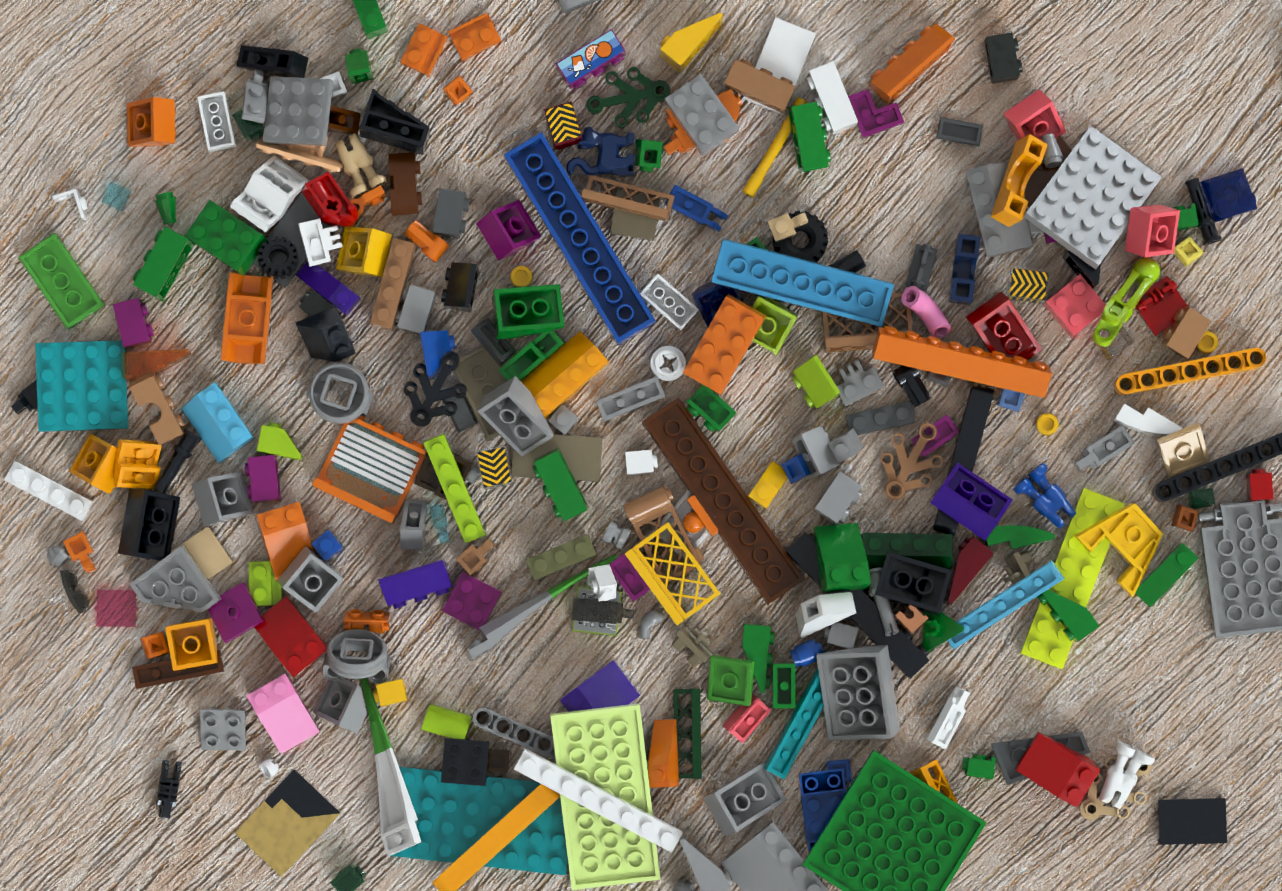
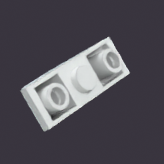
M852 593L818 595L801 603L796 615L800 637L804 638L855 614L856 609Z

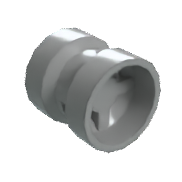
M611 521L602 541L613 543L622 550L631 530L626 527L620 528L617 523Z

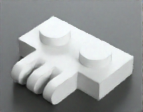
M320 218L298 223L309 267L330 262L329 250L343 247L342 242L335 244L332 242V240L340 239V234L332 236L330 232L338 230L337 225L322 228Z

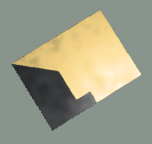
M293 770L240 826L235 834L282 877L341 813L296 770Z

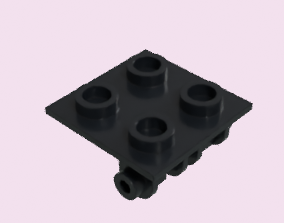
M445 738L441 783L486 786L489 741Z

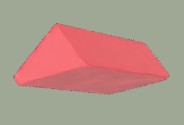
M752 693L751 705H739L725 721L723 727L743 744L770 713L771 709Z

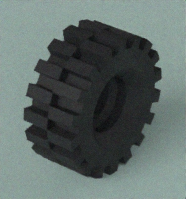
M795 211V213H789V217L792 219L803 212ZM805 211L808 223L794 229L796 232L800 231L807 234L809 238L808 245L804 248H796L792 244V236L779 242H775L773 237L774 252L817 263L824 255L828 244V232L824 227V223L815 214L811 215L809 214L810 212Z

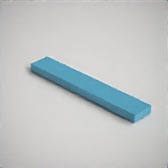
M1053 560L957 620V623L964 626V631L948 640L952 649H956L1064 580Z

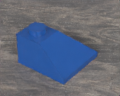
M448 330L420 332L427 376L430 380H435L442 368L441 359L443 354L456 348L454 335L449 336Z

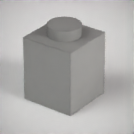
M854 428L834 437L828 443L838 463L858 454L864 447Z
M836 622L826 627L823 638H827V644L850 649L854 647L858 628Z

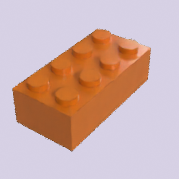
M728 294L683 373L721 395L767 315Z

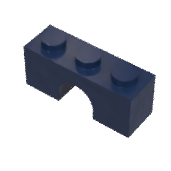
M958 234L956 238L949 303L971 305L973 302L974 277L979 255L980 236Z

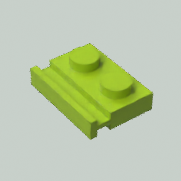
M269 561L249 562V592L256 606H274L283 599L282 587L275 580Z

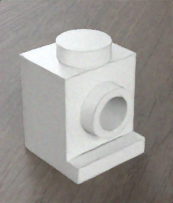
M610 564L588 568L587 583L591 587L592 593H596L598 601L615 599L617 583Z

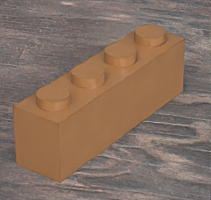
M393 238L370 321L372 326L394 331L396 315L401 306L402 295L416 250L415 243Z

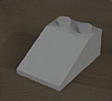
M516 376L485 395L477 410L521 457L554 436L531 392Z
M765 761L703 797L724 836L738 832L786 801L772 773L763 768L766 764Z
M684 837L680 838L679 841L701 891H731L730 887L733 886L728 872L723 874L722 869Z

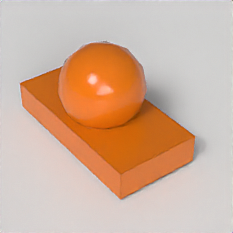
M692 495L687 499V502L693 511L684 516V528L690 533H697L705 527L711 537L715 536L719 531L695 495Z

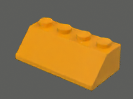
M579 331L521 382L531 392L546 419L608 366L609 361Z

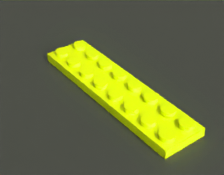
M1082 489L1075 507L1076 515L1070 520L1054 562L1064 580L1048 590L1083 607L1087 606L1110 542L1104 537L1090 552L1084 548L1074 535L1125 506L1124 503L1091 490ZM1039 602L1020 654L1062 670L1073 640L1070 641L1064 634L1063 630L1065 627L1062 623H1056L1049 612L1052 610L1047 603L1043 605Z

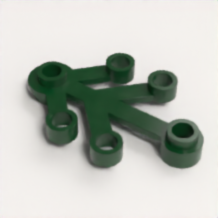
M631 67L627 71L628 79L639 82L647 89L639 91L621 80L616 72L611 71L606 74L607 84L616 86L626 94L602 99L599 96H591L587 100L586 106L591 114L596 115L601 113L604 107L628 103L622 113L615 117V125L618 128H624L627 126L628 118L640 100L650 98L644 109L639 110L636 114L637 121L644 124L648 122L649 115L656 104L664 102L665 98L670 95L671 89L667 82L663 80L653 82L642 75L637 67ZM633 70H635L638 73L637 77L632 78L629 75L630 72ZM614 75L616 76V81L610 82L608 77ZM661 87L664 89V92L657 94L655 92L656 88ZM593 101L599 102V106L597 108H593L591 106V103ZM645 113L647 115V118L645 120H640L638 117L639 114ZM618 118H624L625 123L623 125L618 124Z

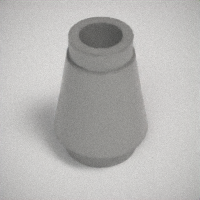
M1054 134L1043 135L1041 139L1048 145L1042 163L1045 164L1046 168H1055L1062 165L1064 157Z

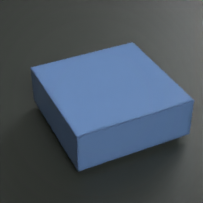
M1002 389L998 406L1019 412L1025 393Z

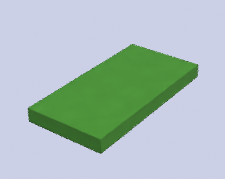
M53 233L19 256V259L67 330L105 306L56 233Z

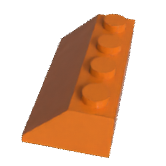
M937 24L932 28L928 25L920 32L919 35L921 37L916 42L911 40L903 48L904 53L899 57L897 54L894 55L887 62L889 66L883 71L879 69L870 77L872 81L869 86L888 105L952 48L955 38Z

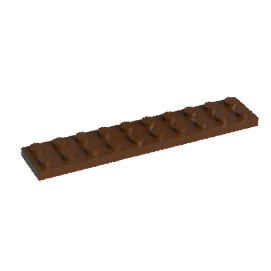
M679 397L642 422L690 494L695 495L719 530L718 534L767 605L805 580Z

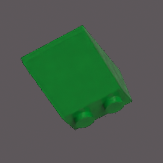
M560 284L494 289L492 305L497 340L520 338L565 327Z
M858 523L814 526L822 593L866 589L871 584L868 560Z

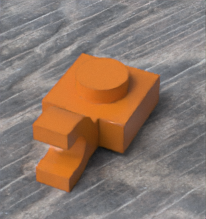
M380 185L361 195L362 197L350 200V202L360 206V209L357 211L358 217H360L365 211V206L372 205L374 207L384 201L383 198L387 195Z
M82 531L63 541L72 561L80 560L85 572L90 573L96 570L94 563L89 557V554L94 552L85 532Z

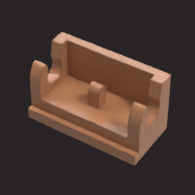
M912 605L904 606L909 612L903 614L900 611H895L893 615L905 630L913 633L928 617L922 615Z

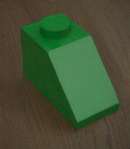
M362 49L349 51V54L345 55L348 76L352 84L374 80L367 51H362Z

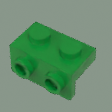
M703 384L686 401L688 405L686 409L695 417L701 416L705 420L703 422L704 426L711 432L716 430L719 433L736 414L727 403Z

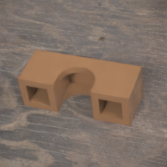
M152 371L129 382V388L139 407L146 403H154L161 409L160 414L149 421V427L158 444L161 445L182 435V427L185 424L181 415H176L172 408L175 407V404L170 395H165L162 389L165 385L160 375L155 376Z

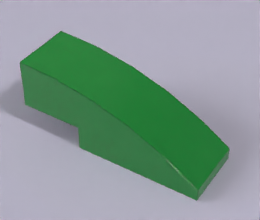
M556 330L543 332L498 371L507 381L514 376L521 381L565 345L566 342Z
M995 526L985 543L986 547L1008 542L1009 548L1012 550L1055 539V535L1042 529L1028 526Z

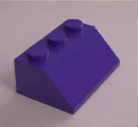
M957 462L930 503L986 541L1013 499Z
M443 560L378 579L387 606H393L394 609L407 606L406 601L412 599L415 600V603L428 599L427 595L436 593V596L449 593L448 588L453 587L446 562Z

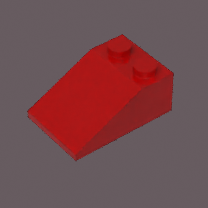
M1002 292L965 317L990 353L998 351L1005 354L1006 357L1013 358L1014 356H1019L1027 361L1042 350L1010 299Z
M287 596L262 615L264 622L254 627L292 677H295L327 651L325 642Z
M1039 731L1015 768L1022 775L1075 807H1078L1100 772L1099 767L1093 760Z

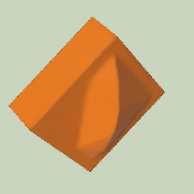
M460 75L442 89L454 106H457L473 93Z
M163 631L140 639L147 660L169 653Z

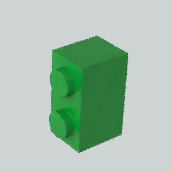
M772 664V708H796L795 664Z

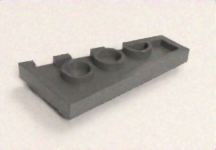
M1082 731L1048 736L1082 755L1090 753ZM1034 738L991 743L1007 785L1027 778L1016 771L1015 768Z

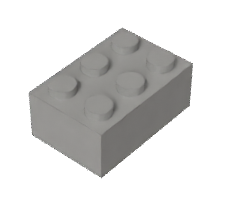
M699 74L665 98V105L702 157L739 132V126L702 74Z

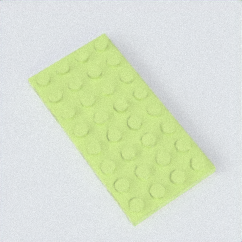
M640 703L550 714L556 765L653 816ZM560 794L572 890L660 880L656 844Z

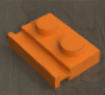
M488 13L482 14L448 31L462 61L502 42Z
M419 23L400 63L430 77L448 36Z

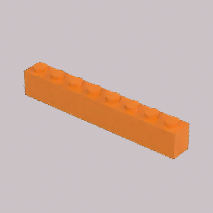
M890 326L878 328L872 349L873 359L1042 398L1046 396L1052 376L1050 367L1041 361L1032 363L1019 356H1014L1013 358L1006 357L1005 354L998 351L989 353L976 346H971V348L963 347L962 344L955 341H950L949 343L941 342L937 337L928 336V338H924L911 331L906 333L898 332L896 328Z

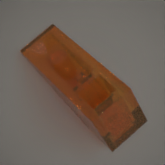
M189 349L122 352L123 379L131 382L152 371L156 376L190 357L191 351Z

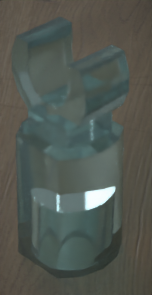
M444 504L430 507L434 528L438 530L440 543L450 542L447 531L449 525Z

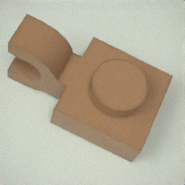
M487 539L479 548L472 544L456 560L471 576L488 561L484 555L496 545L490 539Z

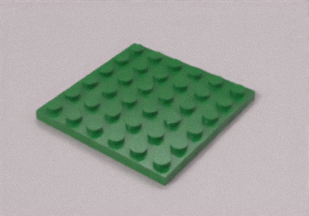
M872 750L802 865L842 891H945L987 822L875 750Z

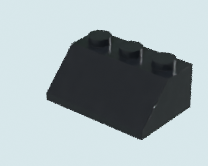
M129 488L118 554L161 561L171 553L180 497Z

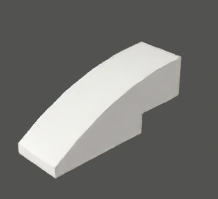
M1126 404L1120 407L1113 419L1114 422L1126 428L1150 435L1166 436L1183 429L1150 408H1146L1143 414Z

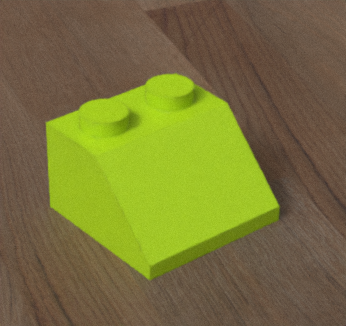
M817 355L793 371L794 377L791 379L797 389L802 388L806 395L803 398L810 408L814 407L817 410L837 398L841 393Z

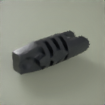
M162 760L156 805H159L158 816L161 818H170L172 807H176L182 762L177 761L175 763L173 778H168L169 761Z

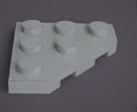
M184 545L178 547L129 584L143 603L158 604L177 609L192 610L194 612L203 613L221 600Z

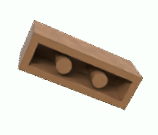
M735 59L725 80L724 87L784 114L796 86L792 85L793 82L784 77L778 79L772 76L773 73L767 69L761 68L758 70L752 67L753 64L747 60L741 59L738 61Z

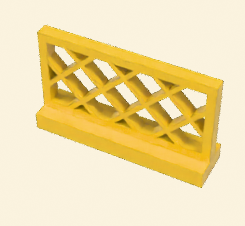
M669 522L625 553L676 625L682 623L721 594ZM665 529H668L672 534L671 545L659 543L660 533ZM654 537H656V542H651V541H650V540H652ZM675 540L680 546L674 545ZM645 544L655 545L654 557H645L639 548ZM658 545L671 547L669 560L656 558ZM673 548L683 549L686 553L685 562L672 561ZM688 558L693 564L687 563ZM648 560H653L652 566L650 565ZM656 561L668 563L667 576L656 573L654 570ZM671 563L684 565L682 578L669 576ZM687 566L697 568L699 571L698 581L685 579ZM701 575L706 582L700 581ZM661 578H666L665 584L661 580ZM669 579L681 581L680 594L669 591ZM684 581L697 583L695 596L682 594ZM700 584L709 585L714 593L708 598L698 597ZM674 596H679V601ZM682 597L695 599L693 609L687 613L681 607ZM697 599H698V600H704V601H702L700 604L697 605Z

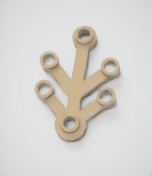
M1107 757L1104 761V766L1106 767L1105 779L1107 770L1110 768L1107 762L1109 759H1113L1116 762L1115 757ZM1146 765L1147 767L1144 771L1138 769L1136 772L1137 777L1139 775H1147L1151 771V765ZM1098 773V780L1091 784L1088 789L1087 799L1083 800L1080 805L1081 815L1087 820H1095L1100 815L1117 816L1120 819L1128 818L1130 810L1127 806L1122 805L1121 807L1127 811L1126 815L1122 817L1119 815L1120 809L1103 806L1105 803L1100 801L1099 797L1097 798V784L1101 781V775ZM1142 791L1130 793L1126 801L1143 805L1147 801V795ZM1138 794H1142L1144 796L1142 802H1138L1136 800V796ZM1089 805H1094V813L1087 811Z

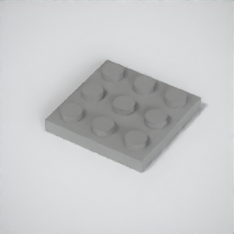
M270 76L262 141L274 144L326 146L333 80Z

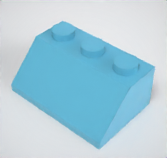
M216 382L198 393L182 408V411L218 463H221L255 439Z

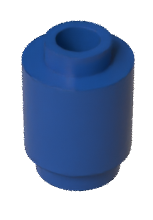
M814 639L794 646V649L790 650L796 667H804L817 661L816 655L824 653L820 642L815 643Z

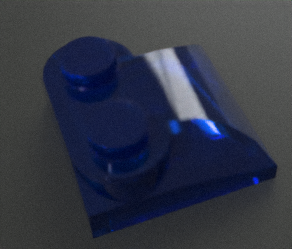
M1243 168L1200 182L1211 215L1215 218L1216 223L1257 210L1256 197L1250 189Z
M709 282L700 286L692 293L707 328L728 294L744 302L739 289Z

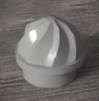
M53 546L48 550L47 559L51 566H56L60 569L68 560L70 555L66 552L67 549L65 547Z
M686 879L677 881L672 887V891H694V883Z

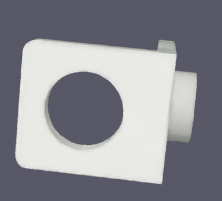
M77 189L52 196L55 202L75 197L81 218L84 221L88 220L85 212L88 209L84 196H80V192Z

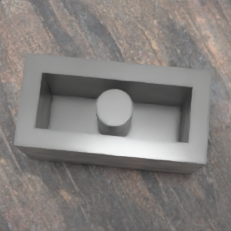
M410 285L409 289H404L401 299L404 302L403 309L398 310L395 323H398V329L420 335V332H426L437 295L436 292Z
M822 425L791 440L797 454H802L811 472L808 475L810 480L841 465L828 445L830 442L829 436L824 431Z

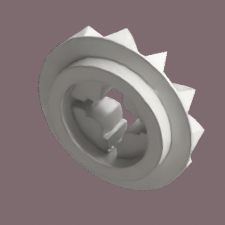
M673 346L660 347L651 358L653 373L664 381L678 379L686 367L684 354ZM663 355L668 360L676 358L672 364L673 372L668 367L660 369L664 364Z

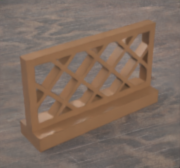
M903 292L892 293L888 308L897 316L891 323L885 319L883 323L886 326L894 327V323L901 318L907 323L908 330L898 332H913L911 309L905 306L899 312L891 305L895 299L902 298ZM822 311L825 353L873 349L877 332L871 328L872 324L867 325L865 322L852 319L847 326H844L837 320L838 315L833 317L830 313ZM855 321L865 327L861 334H854L849 330ZM833 323H836L843 329L839 335L829 336L828 328Z

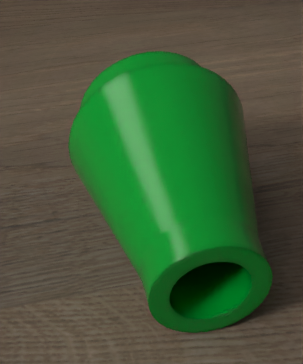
M173 192L155 195V204L164 225L176 223V197H174Z

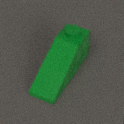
M353 0L368 40L388 32L376 0Z
M1179 543L1138 586L1135 594L1147 606L1151 607L1194 564L1198 557L1183 543Z

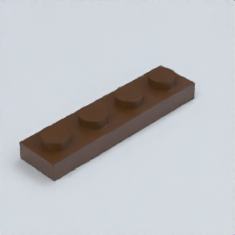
M217 650L218 663L173 671L170 659L132 667L136 689L225 672L221 650Z

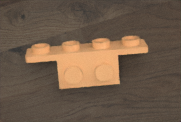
M260 138L256 143V148L261 149L263 153H276L282 155V158L287 160L297 159L303 161V164L307 166L324 167V170L333 173L340 172L344 167L342 161L324 156L326 146L265 143L262 141L263 138Z

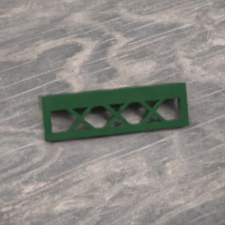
M673 689L674 719L677 720L678 765L685 758L692 764V774H679V778L702 779L700 689ZM678 694H691V704L686 709L678 704ZM678 707L683 711L679 716ZM690 707H691L692 716L687 712V710H688ZM684 714L692 720V725L686 732L678 726V720ZM678 729L683 733V735L680 738ZM691 729L692 738L687 734ZM684 736L692 742V748L686 754L679 748V741ZM679 752L683 755V757L680 760ZM691 752H692V760L688 757V755H689Z

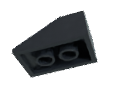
M887 552L875 595L905 606L912 605L919 611L940 617L951 580L952 570Z

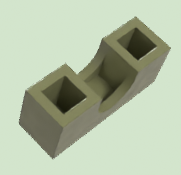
M587 534L526 560L534 580L537 581L597 555Z

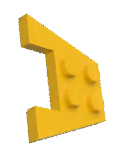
M1130 503L1077 533L1074 537L1090 552L1105 537L1130 564L1116 582L1129 596L1134 597L1163 533L1135 503Z

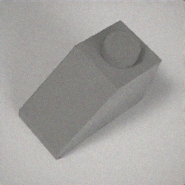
M405 499L400 527V549L422 550L425 536L427 501Z

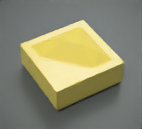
M1190 236L1176 245L1174 249L1175 256L1185 267L1204 253Z

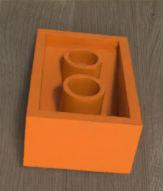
M296 502L256 515L255 519L275 580L277 581L305 546L314 552L300 502Z

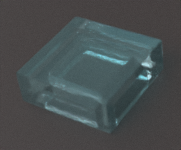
M110 182L101 202L123 211L132 191Z

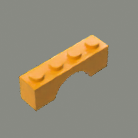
M1030 134L1016 141L990 216L991 218L1008 227L1023 220L1029 202L1024 198L1025 188L1032 173L1042 163L1048 144Z

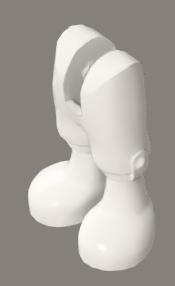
M1118 741L1116 745L1117 759L1115 764L1111 765L1107 770V776L1099 800L1104 803L1111 801L1113 807L1120 809L1137 782L1136 772L1142 765H1152L1155 758ZM1131 758L1127 770L1124 771L1123 768L1127 760Z

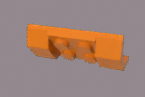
M229 272L221 350L222 361L255 365L265 364L273 276L271 278L267 276H242L241 274Z

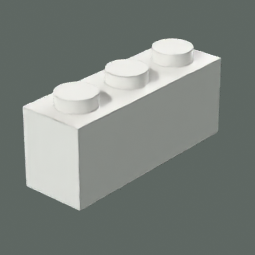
M834 61L809 70V77L806 78L810 90H814L817 98H814V100L823 110L825 115L823 123L826 130H831L832 135L857 126L858 120Z

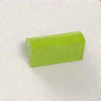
M430 704L421 730L448 738L466 740L473 716Z

